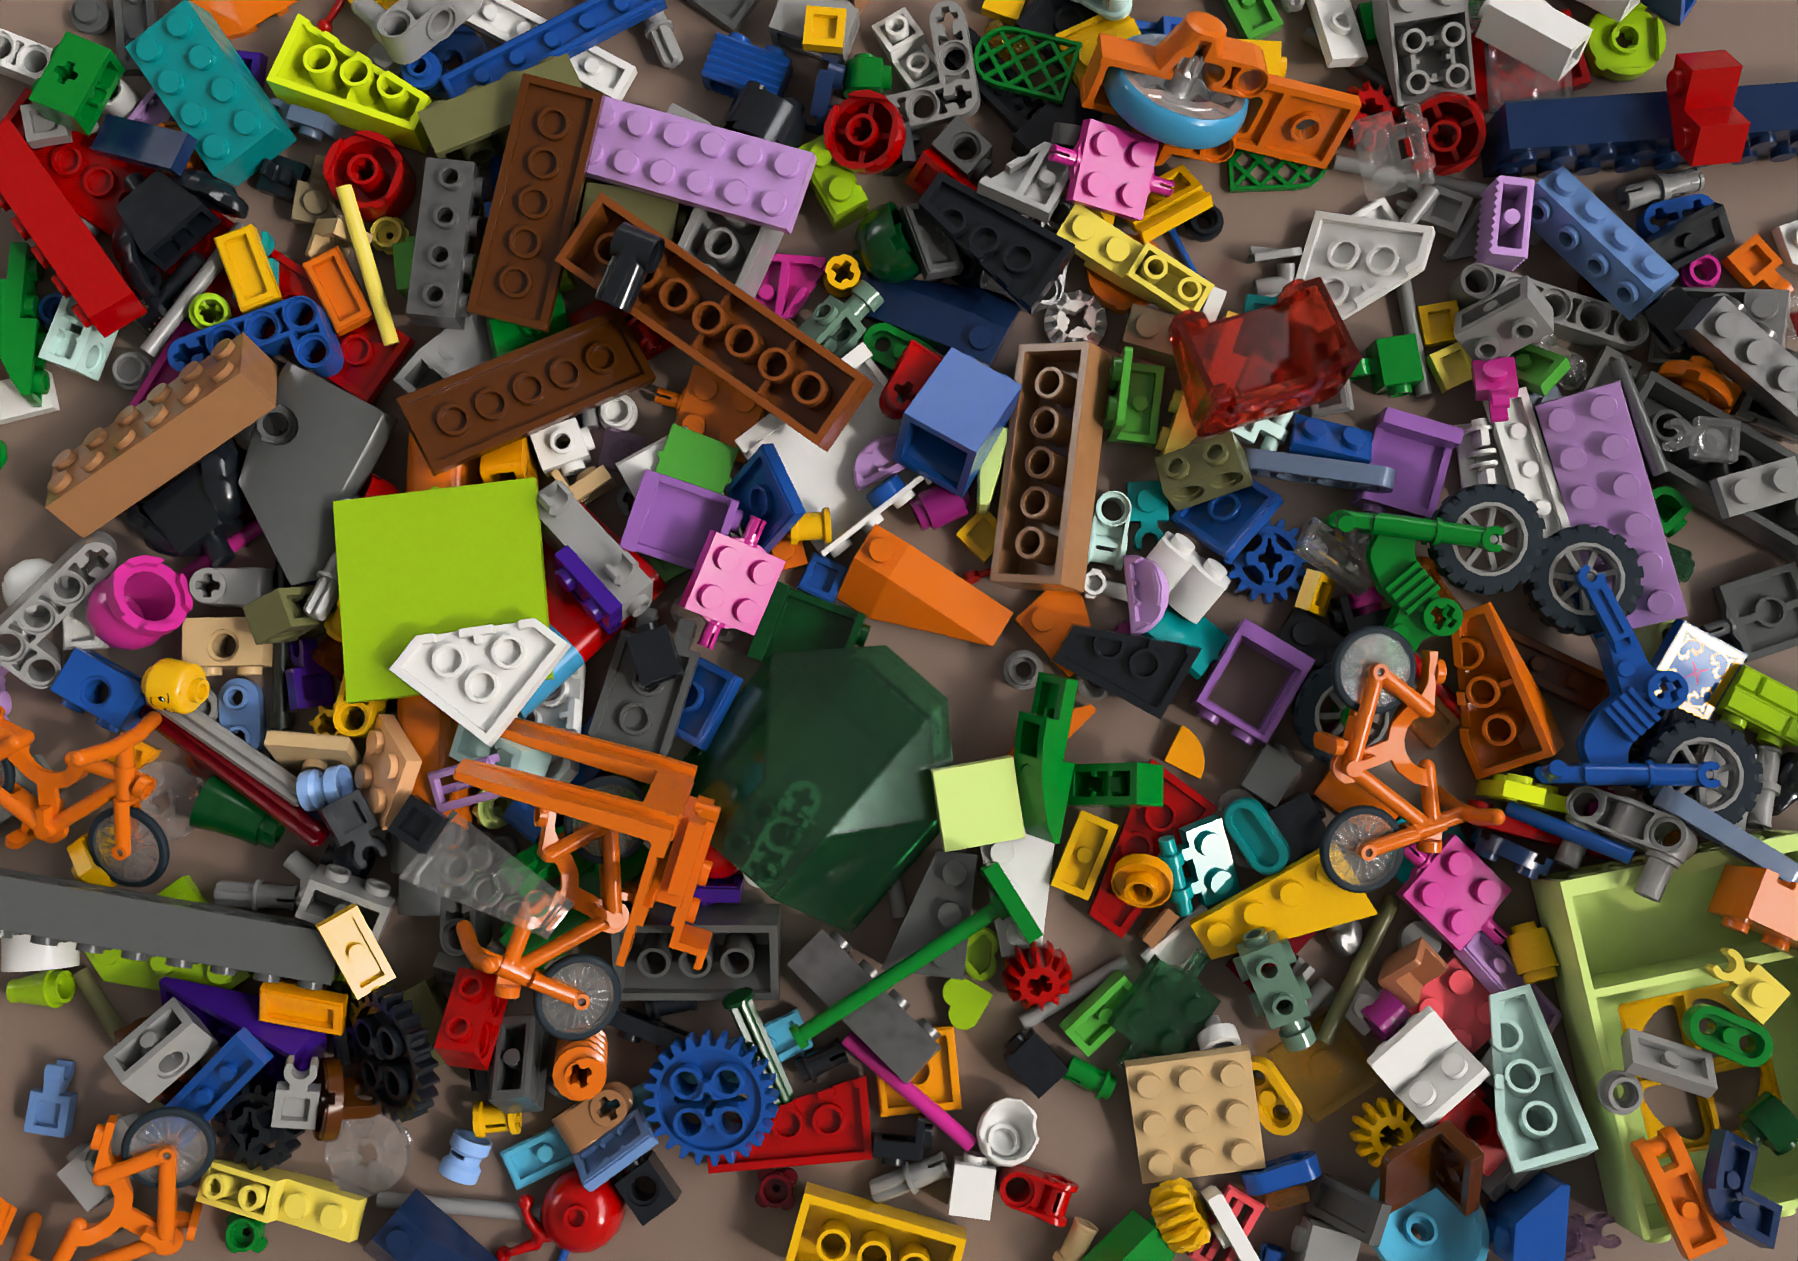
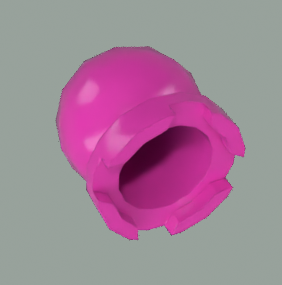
M149 555L130 558L93 588L86 602V619L94 635L111 648L133 651L151 646L163 635L177 629L184 622L187 613L192 610L193 598L186 577L182 573L177 575L170 567L162 564L165 561L164 559Z

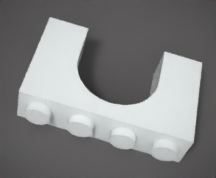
M1486 0L1478 13V18L1481 19L1475 37L1558 82L1579 62L1593 29L1556 10L1545 0ZM1576 0L1617 22L1625 18L1640 2V0Z

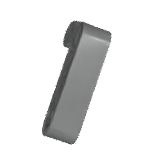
M94 531L84 539L81 537L0 615V635L12 634L20 640L19 643L12 646L0 643V665L29 686L37 689L50 688L61 672L63 661L61 650L45 638V636L93 590L97 583L104 580L115 568L117 563V545L111 535L103 531ZM91 549L97 553L103 549L105 550V557L96 555L89 561V550ZM87 563H88V572H87V570H86L85 567H84ZM62 576H72L79 581V584L74 588L65 589L60 587L56 580ZM32 605H42L50 612L44 617H33L29 615L26 609ZM44 659L50 661L54 666L49 670L41 671L35 669L31 663L35 660Z

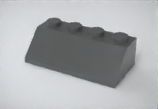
M625 904V906L628 908L630 917L633 905ZM654 904L653 908H650L643 927H637L624 967L615 965L627 925L620 932L611 934L612 966L621 984L620 1001H722L729 993L743 987L753 989L754 996L752 1000H779L781 904H712L699 907L694 924L685 923L713 933L701 970L693 969L697 956L668 947L674 927L670 926L676 909L674 906Z

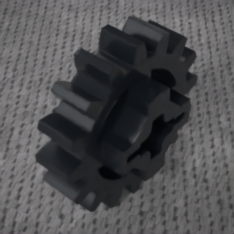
M257 1077L252 1078L223 1107L224 1111L215 1115V1120L223 1123L224 1127L216 1132L217 1137H226L228 1141L223 1147L224 1152L233 1149L236 1152L234 1158L236 1164L247 1159L249 1170H253L261 1165L262 1169L266 1171L276 1164L280 1165L292 1157L291 1153L301 1146L297 1137L305 1133V1129L271 1127L276 1088L273 1089L271 1078H267L260 1083ZM250 1100V1104L243 1108L246 1101ZM278 1140L276 1145L270 1148V1144Z

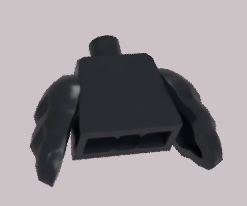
M184 169L181 176L173 174L170 177L161 171H155L148 178L140 172L131 173L123 182V187L129 195L119 202L117 207L122 220L116 224L112 235L114 257L121 265L126 282L131 284L143 298L157 297L160 285L162 284L159 267L167 271L222 222L212 211L232 218L245 219L248 215L249 207L238 196L235 187L219 181L211 173L205 171Z
M232 438L202 457L201 464L197 463L146 504L138 501L123 512L131 530L144 539L145 545L149 549L171 557L187 555L203 557L207 555L213 567L226 565L235 558V554L227 540L243 529L245 522L242 513L245 511L248 501L238 483L244 460Z

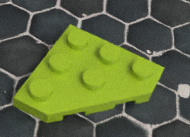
M189 875L182 876L157 894L208 904ZM117 949L104 950L102 954L84 952L103 981L159 991V981L164 976L228 990H235L254 976V972L243 970L236 972V976L215 974L209 972L211 965L201 963L193 964L190 969L165 965V957L159 956L148 957V961L130 960L120 957L122 950Z

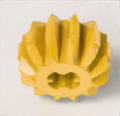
M1378 1097L1376 1109L1367 1102L1362 1103V1109L1366 1115L1364 1118L1359 1115L1352 1116V1121L1359 1125L1360 1129L1353 1130L1349 1134L1353 1141L1360 1142L1355 1149L1356 1153L1360 1157L1368 1156V1163L1372 1167L1378 1168L1381 1165L1382 1157L1390 1148L1397 1145L1401 1146L1416 1138L1423 1129L1413 1125L1417 1118L1410 1110L1404 1111V1104L1401 1101L1395 1099L1389 1105L1387 1099ZM1388 1126L1392 1129L1388 1130L1392 1135L1385 1141L1381 1138L1384 1137L1381 1130Z
M1180 1177L1175 1180L1169 1179L1159 1184L1160 1186L1151 1189L1149 1204L1152 1208L1151 1215L1155 1219L1156 1228L1159 1229L1162 1240L1167 1243L1171 1251L1179 1254L1187 1251L1190 1253L1210 1242L1212 1228L1208 1222L1209 1216L1205 1211L1204 1203L1199 1198L1198 1191L1193 1188L1191 1182Z

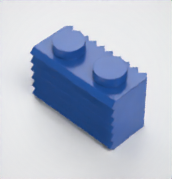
M717 32L710 52L707 55V60L704 63V68L701 71L704 88L721 95H726L729 98H734L740 89L745 88L748 81H756L766 87L769 92L783 98L793 68L791 58L787 57V53L779 47L766 45L765 49L752 45L751 41L740 33L730 32L727 36Z

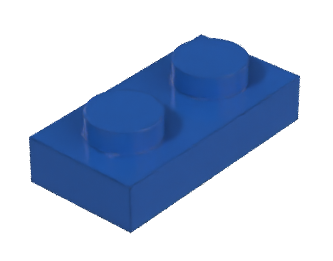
M1295 414L1290 426L1288 453L1370 464L1373 432Z

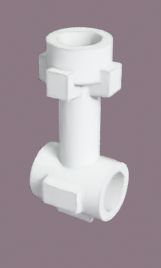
M1092 568L1086 574L1084 592H1081L1083 599L1093 601L1100 594L1128 602L1125 584L1106 580L1101 570Z

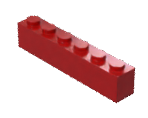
M9 119L0 124V206L5 212L10 209L14 211L16 216L11 218L10 221L24 240L32 238L37 245L30 248V250L45 269L53 267L57 274L52 276L51 280L66 299L71 296L74 297L77 304L71 308L86 328L94 325L105 338L146 314L147 310L12 121Z

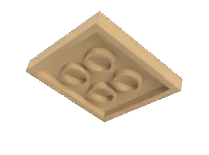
M1247 1044L1124 1061L1142 1184L1162 1182L1169 1179L1175 1180L1180 1177L1185 1179L1266 1168L1251 1054Z

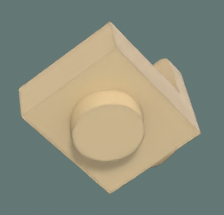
M337 215L336 218L316 219L305 252L306 257L312 259L339 246L347 259L350 250H354L344 215ZM366 232L369 243H371L373 235Z

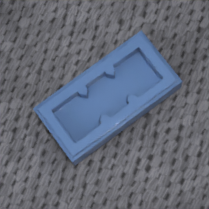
M640 1106L625 1116L623 1121L604 1133L598 1140L572 1155L582 1185L589 1192L597 1189L659 1143L654 1135L655 1131L651 1122L646 1119L647 1113Z

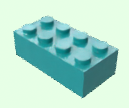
M183 0L125 46L181 130L198 140L195 150L214 177L238 187L261 169L265 158L274 159L297 141L293 132L211 13L192 1Z

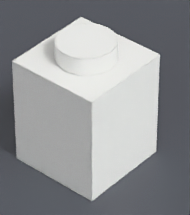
M964 1151L963 1156L954 1155L947 1204L948 1215L990 1221L996 1166L988 1161L981 1152Z

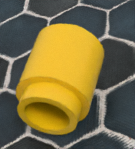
M1535 921L1511 927L1512 935L1507 937L1506 942L1517 976L1522 975L1525 985L1557 978L1558 974L1555 967L1559 966L1547 928H1537Z

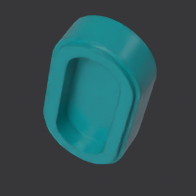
M1240 797L1232 801L1224 811L1223 823L1233 841L1251 867L1257 872L1265 875L1280 872L1290 858V847L1282 833L1257 800L1250 797Z

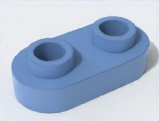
M244 678L231 679L219 691V724L235 735L239 731H243L245 742L261 752L264 748L266 737L263 690L253 680ZM237 691H241L243 694V700L239 705H236L233 701L234 694Z

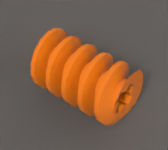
M579 1021L570 1024L564 1030L579 1031L591 1025ZM603 1030L582 1040L569 1041L557 1039L552 1078L554 1086L564 1097L575 1101L589 1100L600 1093L605 1085L608 1040Z

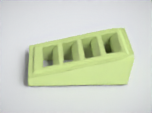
M1003 428L977 473L976 513L978 512V514H987V511L990 509L1005 459L1008 428Z

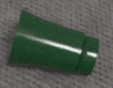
M216 775L211 776L202 787L189 818V826L191 828L216 832L255 846L260 844L269 849H274L286 830L284 826Z

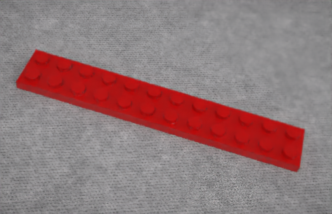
M25 87L0 122L2 124L10 119L25 140L26 136L20 105L31 103L29 97L32 90ZM71 131L73 142L32 149L79 216L111 237L116 224L122 220L117 210L118 203L129 195L123 187L124 179L135 172L144 174L146 178L155 172L151 168L103 157L90 148L98 133L87 136L77 131ZM212 211L222 222L165 272L172 275L193 250L200 252L207 260L217 248L214 238L228 233L235 223L222 214ZM274 249L268 258H274L279 262V290L283 300L294 296H307L324 309L305 269ZM223 267L204 293H214L224 298L230 306L231 315L236 318L244 315V313L240 311L237 301L233 298V289ZM194 276L190 279V281L186 284V286L191 282V280L194 278ZM313 311L304 314L301 319V326L310 323L313 318ZM376 319L342 336L336 332L343 352L344 363L342 369L336 375L326 378L355 397L372 405L415 341L395 328L399 343L384 346ZM275 325L266 328L263 334L265 338L268 339L274 334ZM326 347L317 350L313 358L314 363L324 359ZM294 350L288 351V353L296 357Z

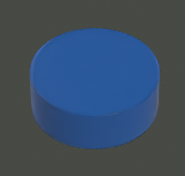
M893 474L866 494V500L875 509L906 485L898 474Z

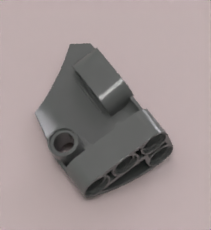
M286 361L277 378L276 407L255 421V427L238 483L290 585L319 579L316 576L319 570L323 571L336 547L333 501L361 498L362 494L360 492L399 420ZM278 412L284 415L287 425L282 433L272 435L264 430L263 420L267 414Z

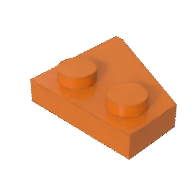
M1045 591L1018 615L1014 621L1067 678H1070L1074 672L1054 662L1052 658L1072 623L1091 627L1089 616L1081 592Z

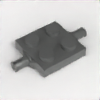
M1795 561L1712 588L1721 610V619L1703 624L1699 629L1705 632L1716 629L1708 633L1716 638L1728 635L1732 640L1734 648L1748 655L1744 663L1798 646V568Z

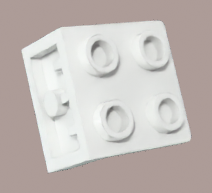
M1430 1006L1425 1007L1420 1013L1412 1015L1407 1020L1405 1026L1389 1040L1379 1044L1366 1061L1425 1128L1435 1125L1491 1075L1454 1036Z

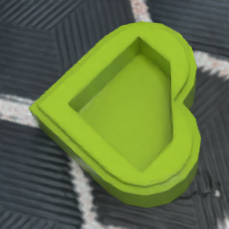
M984 927L968 937L965 970L973 979L978 981H987L993 977L997 970V961L994 955L998 951L999 942L997 934L991 928Z
M966 977L963 980L948 978L942 988L943 998L950 1005L948 1009L949 1020L954 1027L960 1030H968L976 1025L993 996L992 992Z

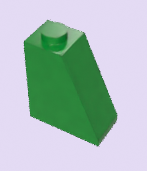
M1132 1210L1081 1261H1172L1175 1254L1168 1248L1167 1243L1162 1240L1161 1233L1156 1228L1155 1219L1151 1216L1148 1220H1145L1136 1211Z

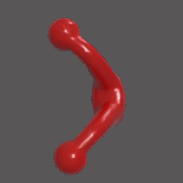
M523 1194L519 1197L518 1207L521 1209L524 1222L532 1232V1236L529 1240L510 1248L508 1246H500L495 1254L498 1261H509L511 1256L538 1251L543 1242H551L543 1225L537 1222L531 1214L530 1209L534 1205V1199L530 1194Z

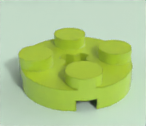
M1641 2L1620 22L1600 12L1595 14L1587 24L1593 31L1583 51L1591 74L1614 81H1631L1645 75L1654 66L1656 61L1660 59L1666 47V31L1660 18L1657 16L1654 19L1650 13L1645 11L1648 7ZM1620 33H1624L1626 40H1632V45L1622 48L1618 45L1616 39Z

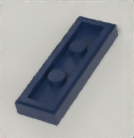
M107 114L90 149L103 157L181 176L198 140L186 132Z

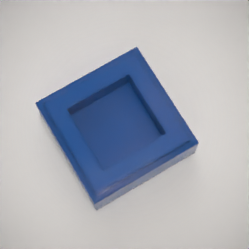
M813 551L796 588L834 604L849 568L825 556L822 557V555Z

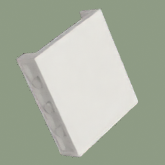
M864 342L841 359L865 375L874 386L828 452L812 443L771 413L734 440V444L747 460L752 457L762 444L773 443L806 513L821 512L824 507L830 508L832 542L825 543L823 539L809 540L822 557L826 556L829 552L834 558L853 544L849 539L851 535L859 529H862L866 534L875 524L881 523L884 518L880 513L893 504L898 509L916 495L912 488L921 481L925 480L928 485L932 483V481L909 468L903 469L895 473V475L898 474L906 486L875 509L866 500V494L889 477L856 492L853 471L855 460L862 448L877 437L889 434L899 435L902 419L893 420L886 417L879 408L878 399L888 380L871 359L873 354ZM898 394L896 400L899 403H903L902 398Z

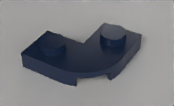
M1712 1129L1703 1172V1193L1711 1215L1719 1225L1729 1232L1760 1248L1774 1249L1782 1206L1750 1189L1759 1147L1726 1129Z

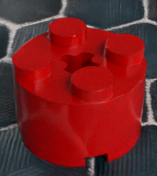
M369 130L354 132L356 135L344 140L340 138L334 142L328 150L323 163L324 178L332 195L339 201L336 187L351 184L364 222L374 223L377 219L385 216L400 218L414 198L416 175L398 148L384 135Z

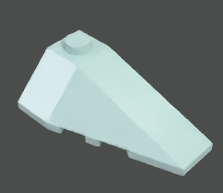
M1526 984L1489 995L1496 1127L1513 1174L1547 1168L1589 1156L1599 1148L1531 985Z

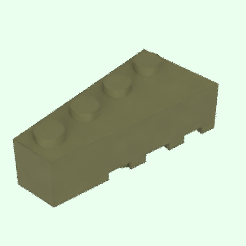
M566 53L558 57H546L533 67L523 71L508 72L500 80L485 86L476 85L470 87L462 95L447 101H434L426 109L417 112L437 158L475 162L480 172L489 168L490 164H492L490 159L505 150L523 73L583 88L568 54Z

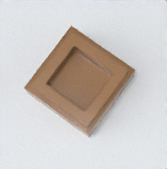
M1159 906L1137 932V937L1154 949L1179 919V916L1168 907Z

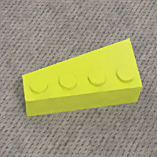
M298 13L266 79L275 96L288 105L294 104L327 114L340 125L357 131L369 130L380 133L391 140L392 143L425 154L430 140L417 112L426 109L432 103L430 97L392 72L382 70L373 64L370 58L359 51L354 52L340 43L337 37L326 30L324 32L313 26L310 20Z

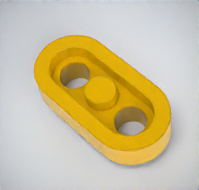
M1251 1056L1253 1071L1258 1070L1265 1076L1264 1079H1258L1254 1076L1261 1124L1266 1130L1275 1135L1285 1136L1292 1134L1299 1127L1303 1116L1301 1102L1272 1061L1263 1056ZM1276 1106H1285L1289 1113L1279 1112Z

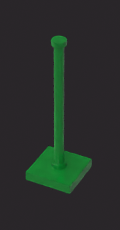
M990 860L977 868L993 894L988 899L990 904L802 1025L798 1026L795 1023L789 1027L794 1040L801 1050L809 1046L808 1040L998 918L1002 921L1008 918L1020 939L1028 944L1043 936L1042 931L999 863Z

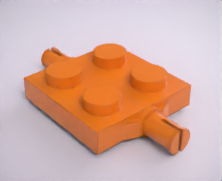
M695 364L688 384L681 394L659 387L656 393L671 399L655 395L654 400L656 404L676 409V425L681 427L686 425L689 430L736 448L738 447L734 444V440L765 417V409L708 368ZM739 450L735 462L746 464L748 460Z

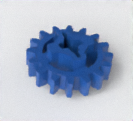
M1269 519L1255 535L1256 540L1254 541V549L1252 551L1240 552L1232 562L1225 558L1221 560L1222 565L1231 566L1232 571L1227 574L1229 579H1236L1238 582L1234 592L1237 594L1244 589L1249 591L1247 595V601L1253 602L1261 595L1263 604L1268 605L1272 603L1273 594L1281 602L1288 598L1286 588L1294 593L1301 588L1296 579H1304L1306 570L1301 567L1303 564L1312 561V557L1302 555L1301 549L1306 547L1308 542L1307 540L1299 542L1295 540L1294 537L1299 531L1297 527L1288 532L1285 531L1284 519L1278 520L1274 526H1271ZM1277 539H1279L1281 542H1283V543L1285 544V546L1287 547L1288 551H1286L1285 549H1283V548L1277 543ZM1265 552L1266 557L1274 561V564L1268 568L1266 563L1259 562L1258 557ZM1286 568H1291L1286 579L1281 584L1276 585L1278 573ZM1243 570H1247L1256 578V583L1251 581Z

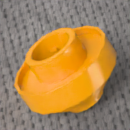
M1131 854L1120 859L1114 867L1111 879L1112 889L1117 897L1128 905L1138 908H1153L1162 905L1169 899L1174 882L1173 872L1169 866L1158 857L1148 854Z

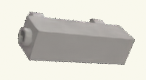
M556 479L539 491L538 502L543 540L556 553L566 545H569L622 604V620L620 622H623L631 615L637 617L646 611L652 603L653 581L639 567V563L634 557L615 542L574 498L573 492L562 481L559 482Z

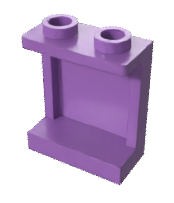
M1386 407L1376 415L1373 425L1370 464L1386 466L1396 471L1393 492L1372 493L1355 490L1351 504L1362 507L1361 512L1366 513L1381 512L1418 518L1432 517L1437 509L1452 451L1461 445L1465 429Z
M646 468L619 546L632 552L637 551L694 570L710 530L728 536L729 532L737 534L744 511L737 509L739 505V500Z

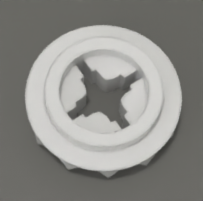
M1080 290L1069 293L1063 292L1061 299L1056 304L1047 308L1044 317L1045 332L1051 343L1090 341L1098 345L1105 334L1108 324L1105 307H1102L1096 301L1095 295L1090 296L1082 293ZM1085 310L1082 322L1086 325V328L1083 329L1077 326L1067 334L1066 331L1068 330L1070 320L1066 317V314L1075 316L1078 312Z

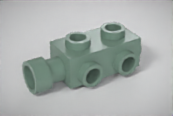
M862 279L850 291L852 296L845 303L830 294L798 328L839 358L861 344L860 337L867 330L860 321L869 312L873 314L884 303L882 296Z
M1257 928L1247 932L1242 937L1243 942L1236 945L1240 956L1233 958L1242 982L1250 980L1255 992L1248 996L1257 1017L1266 1016L1272 1030L1281 1028L1279 1036L1286 1051L1297 1052L1310 1047L1316 1041V1036L1310 1022L1304 1020L1305 1017L1311 1015L1305 1000L1313 997L1303 974L1294 976L1290 964L1296 962L1297 959L1288 938L1279 940L1275 930L1266 932L1264 928ZM1266 963H1273V964H1275V966H1267V967L1264 968L1263 971H1261V967H1262L1264 964H1266Z

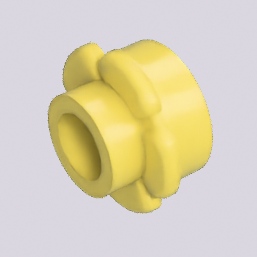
M381 217L371 227V234L373 235L371 243L373 247L378 251H384L387 255H393V243L405 242V238L410 237L409 230L404 227V222L397 217ZM389 233H393L392 239H387Z

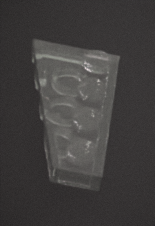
M454 810L447 816L450 818L449 822L428 853H418L399 876L400 879L409 884L429 890L434 894L496 917L503 922L548 939L574 905L571 900Z

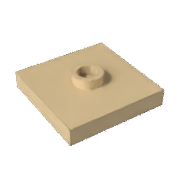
M270 730L267 731L264 740V746L277 763L296 777L305 770L318 769L321 772H325L330 766L346 765L355 781V770L363 760L349 736Z

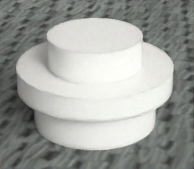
M623 395L600 405L598 417L606 430L617 434L625 433L636 424L638 408L629 396Z

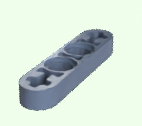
M1243 448L1250 474L1254 477L1372 493L1393 492L1396 471L1386 466Z
M1667 786L1662 787L1652 804L1655 808L1678 817L1691 830L1750 866L1770 869L1779 874L1778 879L1790 883L1791 881L1798 883L1797 862L1685 794Z

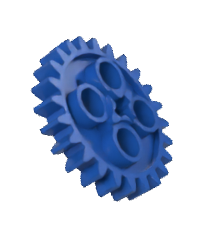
M707 1028L699 1041L694 1031H691L686 1037L685 1044L679 1038L674 1039L670 1045L671 1051L664 1048L658 1056L660 1062H654L649 1069V1072L654 1077L647 1079L644 1088L652 1093L647 1094L643 1100V1105L655 1108L651 1110L646 1119L649 1122H660L654 1135L657 1137L667 1133L670 1137L665 1146L667 1150L676 1144L681 1146L679 1158L683 1159L691 1151L695 1153L696 1165L701 1163L704 1155H709L712 1165L717 1166L721 1155L724 1154L726 1160L733 1164L737 1157V1150L744 1157H748L752 1150L751 1143L760 1147L765 1138L763 1133H770L774 1123L769 1118H775L779 1107L772 1102L777 1100L780 1090L768 1087L774 1083L777 1076L776 1073H763L769 1060L764 1058L756 1061L753 1058L758 1048L756 1045L746 1051L742 1049L743 1036L740 1035L734 1043L728 1042L727 1030H723L717 1040L713 1038L710 1028ZM721 1071H733L738 1076L739 1082L732 1083L725 1080ZM681 1072H691L697 1078L698 1083L690 1084L682 1078ZM738 1094H746L748 1098L746 1099ZM676 1096L679 1097L680 1099H686V1100H685V1101H678V1100L676 1099ZM734 1111L738 1113L743 1122L735 1123L730 1121L726 1117L725 1112ZM691 1112L696 1114L700 1118L701 1123L694 1124L689 1122L684 1113Z

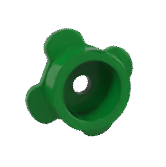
M231 1213L227 1217L226 1223L228 1227L225 1239L226 1247L231 1253L247 1252L249 1250L260 1253L267 1247L268 1239L265 1237V1225L267 1223L236 1213ZM245 1228L250 1229V1235L244 1234Z

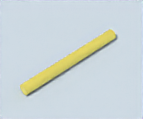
M347 184L336 187L383 345L399 343L398 335L352 185Z

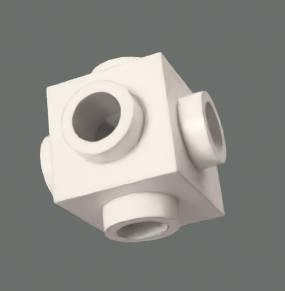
M575 417L530 435L541 468L547 477L552 476L550 472L556 468L562 472L564 477L572 476L585 470V464L593 462L589 451L596 447L588 426L580 428ZM564 444H569L567 448L561 449Z

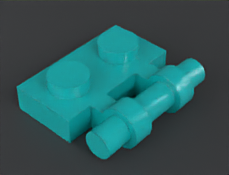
M1213 814L1180 827L1179 832L1182 843L1176 845L1173 835H1165L1158 839L1161 851L1158 854V858L1165 862L1173 872L1174 882L1169 900L1171 903H1175L1178 916H1188L1194 912L1191 899L1195 894L1198 902L1206 907L1241 892L1221 817ZM1185 861L1188 862L1191 877L1186 879L1182 869Z

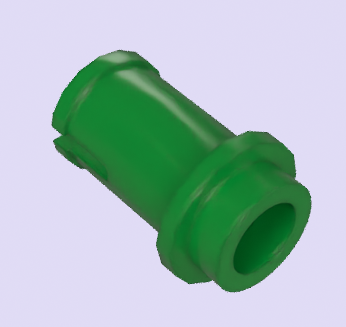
M1073 1054L1067 1064L1069 1071L1062 1079L1094 1093V1098L1097 1100L1101 1097L1108 1100L1118 1080L1117 1077L1111 1075L1112 1070L1108 1068L1106 1071H1103Z

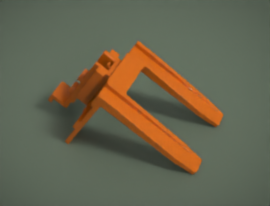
M514 718L500 737L530 748L650 784L651 786L644 801H636L508 767L462 759L455 768L453 779L493 794L649 841L651 847L615 965L624 967L637 927H643L650 908H653L655 901L676 907L670 925L674 927L668 947L697 956L693 969H702L713 933L685 922L694 924L701 899L694 897L697 884L706 886L713 862L705 860L721 807L714 805V799L701 795L698 798L690 796L698 769L697 765L654 752L519 718Z

